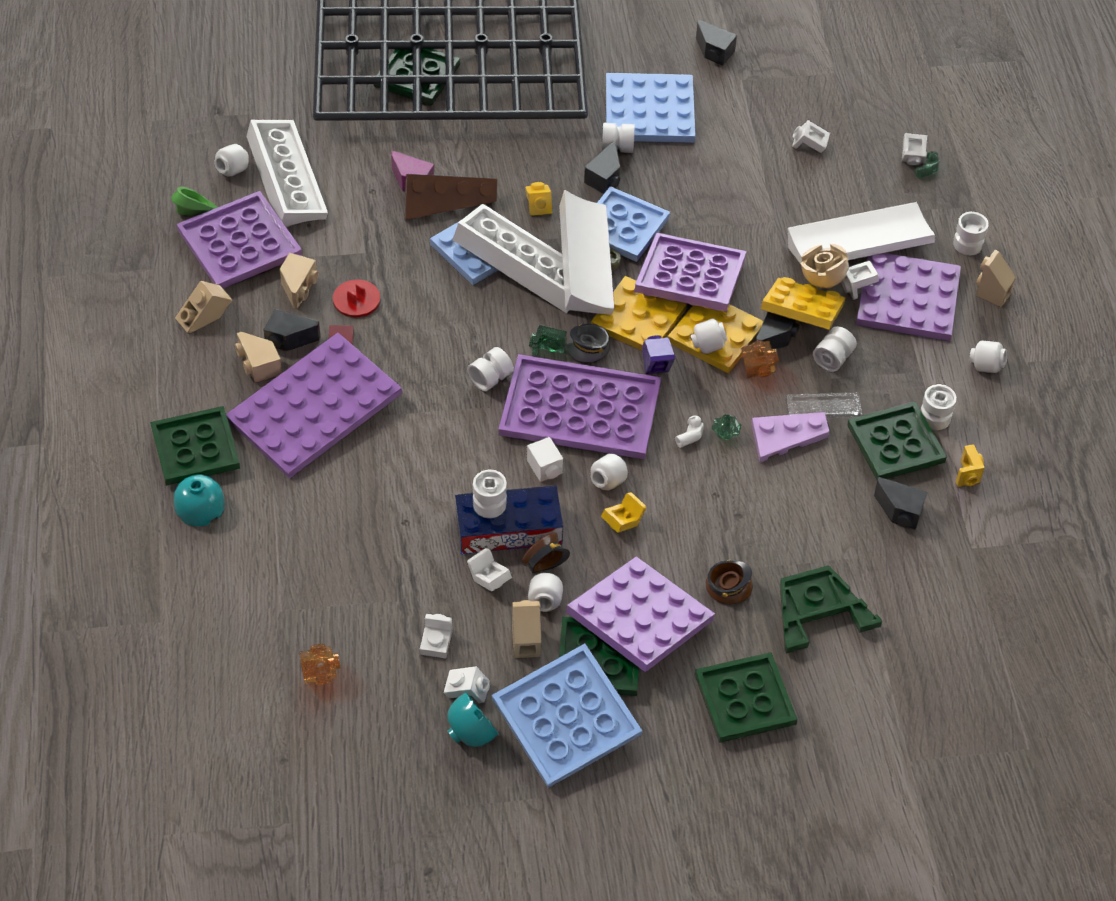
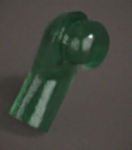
M936 151L928 152L925 165L915 169L917 178L920 179L938 171L940 158H938Z

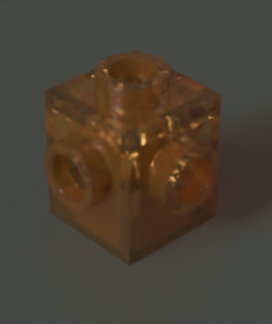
M756 341L751 345L741 347L747 378L767 377L771 373L776 372L775 363H778L779 359L776 348L771 349L769 341Z
M315 644L309 647L310 650L299 651L305 683L326 684L331 682V678H337L336 669H340L338 653H333L331 646Z

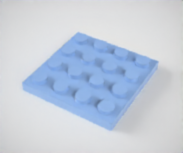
M606 73V123H616L617 127H620L622 124H635L634 141L695 143L693 75Z
M586 644L579 646L492 695L493 702L547 788L642 735V729Z

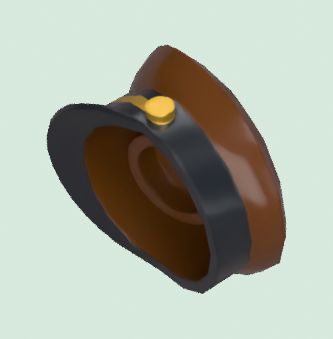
M557 532L550 533L528 549L523 556L522 565L528 567L532 573L550 570L563 564L569 558L570 551L560 546Z
M727 560L718 562L709 570L705 582L706 590L712 598L719 602L727 604L743 602L751 595L753 589L752 569L747 563L742 561Z

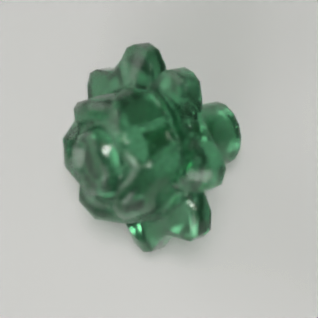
M724 414L721 418H715L712 425V430L716 432L717 437L730 440L733 436H738L740 434L739 430L742 428V425L737 422L736 417L729 414Z

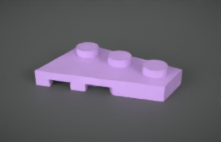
M825 412L752 418L751 423L760 463L768 460L769 456L775 454L780 456L788 453V449L796 446H807L828 438L829 435Z

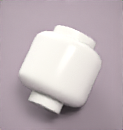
M237 144L226 146L216 153L215 167L227 177L237 175L247 169L249 164L248 153Z
M715 319L695 325V334L690 335L695 349L700 348L704 354L722 349L725 345L724 341L728 340L722 322L718 323Z
M980 341L976 348L971 349L970 362L974 363L975 369L979 372L997 373L1006 365L1007 349H1003L1002 344L999 342Z
M607 454L591 466V480L595 486L603 490L609 491L623 483L628 475L626 463L615 454Z
M550 573L535 575L529 585L528 600L539 601L540 611L543 612L556 609L562 600V581Z

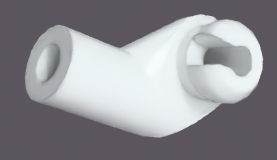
M691 416L688 419L687 432L675 437L679 448L694 443L701 438L704 425L699 416Z

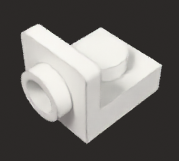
M807 120L802 127L798 126L794 131L792 147L797 149L803 142L822 153L826 149L830 133Z
M870 261L849 267L845 279L842 281L845 293L849 292L853 300L857 299L858 288L879 282L878 273Z
M426 614L420 655L439 658L447 657L452 635V618L442 614Z

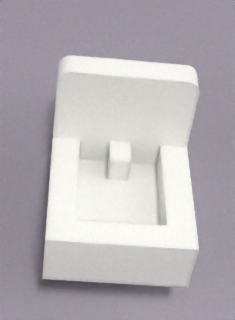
M904 134L902 162H907L909 165H920L925 162L927 157V135Z
M487 548L467 561L474 581L490 591L500 588L506 581L512 578L509 569L495 562L491 550Z
M477 666L450 670L444 694L448 698H457L466 692L478 703H484L490 681Z

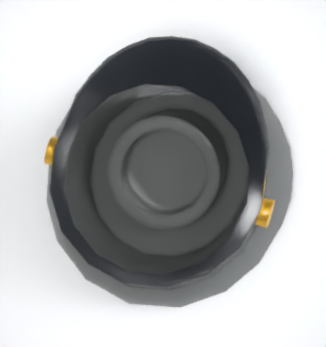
M587 323L575 326L570 330L571 337L568 339L566 347L570 356L575 360L594 362L607 355L610 343L609 335L604 328L596 324Z

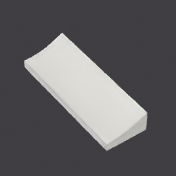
M251 120L246 137L270 205L285 227L306 221L326 219L328 212L294 120Z
M564 190L559 207L565 309L612 315L614 300L606 205L584 200Z
M917 202L788 228V249L800 264L802 262V255L807 250L818 245H822L823 248H830V244L842 246L846 250L848 260L935 242V234L926 223Z
M484 204L458 222L453 237L454 242L566 314L569 310L565 309L563 258L561 253Z

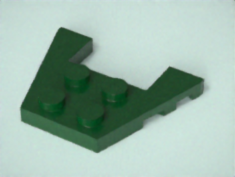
M829 565L780 579L784 648L786 654L808 648L809 640L801 625L803 623L848 611L858 632L861 633L881 627L882 619L877 614L874 615L867 608L868 605L862 598L858 599L850 591L851 587Z

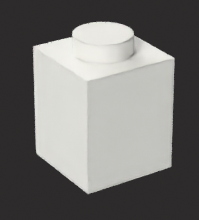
M550 437L527 445V461L540 482L554 479L563 473V457Z

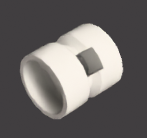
M603 123L602 151L613 142L616 144V149H619L620 152L633 153L635 124H622L620 127H617L616 123Z
M966 212L960 216L953 241L954 248L959 253L969 256L980 253L988 229L987 218L978 212Z
M838 326L833 327L813 351L814 360L821 368L827 371H837L846 361L845 358H848L856 348V339L847 329Z
M494 347L484 354L483 358H478L468 366L469 377L476 387L482 391H488L498 383V378L504 380L514 372L511 359L498 347Z
M932 385L925 391L921 412L931 430H943L951 422L957 397L955 392L946 385Z
M484 470L475 476L473 480V507L478 515L485 518H494L505 511L507 504V482L502 473L496 470Z

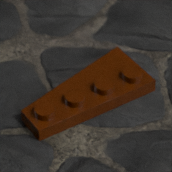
M406 174L404 220L497 202L498 179Z

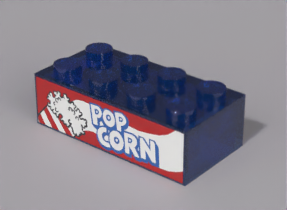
M557 485L506 490V509L501 515L494 518H485L477 514L473 507L474 493L455 495V512L461 554L477 553L485 548L491 551L530 548L541 538L556 532L558 534V543L560 545L563 544V521Z

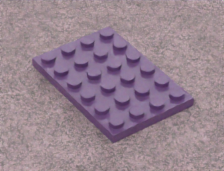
M336 333L228 412L226 416L228 422L290 479L400 396L402 388L342 335Z
M518 354L499 425V435L531 441H540L550 437L555 445L645 459L661 377Z

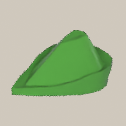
M178 187L171 196L172 202L176 204L177 214L193 216L218 208L201 194L186 187Z

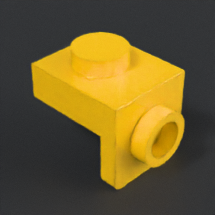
M535 182L531 186H526L525 192L529 201L530 215L551 214L552 196L549 186L544 185L542 182Z
M974 444L964 446L961 457L963 468L959 469L956 479L958 487L973 486L980 483L985 468L983 457L977 452Z
M630 492L625 495L621 504L604 509L601 517L618 533L637 527L646 510V506Z

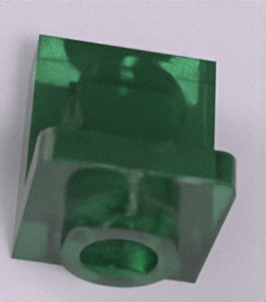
M539 325L536 334L532 333L529 347L532 348V357H538L541 348L552 352L564 353L567 345V331Z

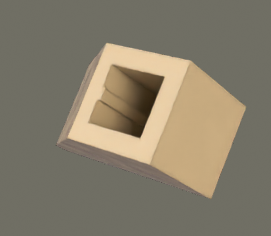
M994 250L990 257L986 256L980 266L983 272L979 275L976 285L979 286L976 296L1002 307L1012 293L1016 276L1000 252Z
M289 253L280 268L281 284L293 308L298 309L301 302L307 299L309 289L312 284L317 282L319 272L316 270L315 260Z
M200 281L175 318L187 333H192L219 319L232 299L220 285Z
M244 332L237 333L238 343L235 344L237 355L239 358H244V370L247 375L251 374L254 383L282 374L281 360L272 341Z
M523 600L513 602L512 634L514 658L541 657L539 601Z

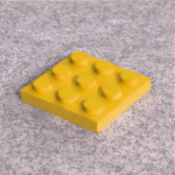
M625 276L613 291L614 311L612 315L597 313L592 319L591 324L601 326L610 337L642 351L643 342L648 337L660 335L662 338H666L686 311L687 303L634 292L636 281Z
M783 277L776 280L762 301L761 310L830 330L844 305L846 297L840 296L835 291H822L811 284L802 285L795 283L791 278Z
M730 304L727 312L696 305L691 307L667 338H669L671 345L729 373L756 340L763 321ZM711 319H715L718 323L722 322L728 339L724 341V347L708 354L702 353L700 348L695 349L690 336L695 334V325Z

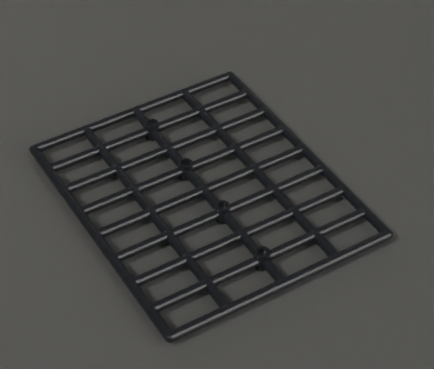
M317 0L313 119L315 121L585 119L588 117L578 0H570V6H547V0H538L539 6H516L515 0H507V6L484 7V0H475L476 7H452V0H444V7H421V0H412V7H389V0H381L380 7H357V0H349V7H325L326 0ZM412 15V36L410 41H389V16ZM421 15H444L445 40H423L421 35ZM453 15H476L477 35L475 40H453ZM484 15H508L509 40H488V36L485 35ZM516 15L540 16L541 35L539 40H518ZM548 15H571L573 40H552V35L549 34ZM325 16H348V35L345 37V41H324ZM357 16H380V41H358ZM552 48H574L576 74H552ZM380 49V75L356 76V55H358L359 50ZM389 49L411 50L413 53V75H389ZM422 49H445V75H421ZM454 49H475V53L478 56V75H454ZM488 49H510L511 75H487L486 54ZM518 49H539V52L542 54L543 74L520 75ZM324 50H346L348 55L347 76H323ZM511 83L513 110L488 111L487 84ZM520 83H544L546 110L521 109ZM553 83H577L579 110H555ZM380 84V111L355 112L356 85ZM389 84H413V111H389ZM422 84H446V111H422ZM454 84H479L480 111H455ZM323 85H347L346 112H322Z

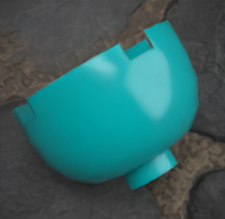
M192 475L185 478L174 492L175 513L187 525L195 527L209 525L211 520L221 517L225 509V498L221 487L208 476Z
M466 692L451 704L447 713V720L451 728L447 732L457 744L462 741L469 747H481L491 742L499 734Z

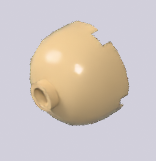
M830 244V248H823L822 245L815 246L807 250L801 257V267L805 279L811 285L819 288H832L845 279L849 269L846 250L836 244Z

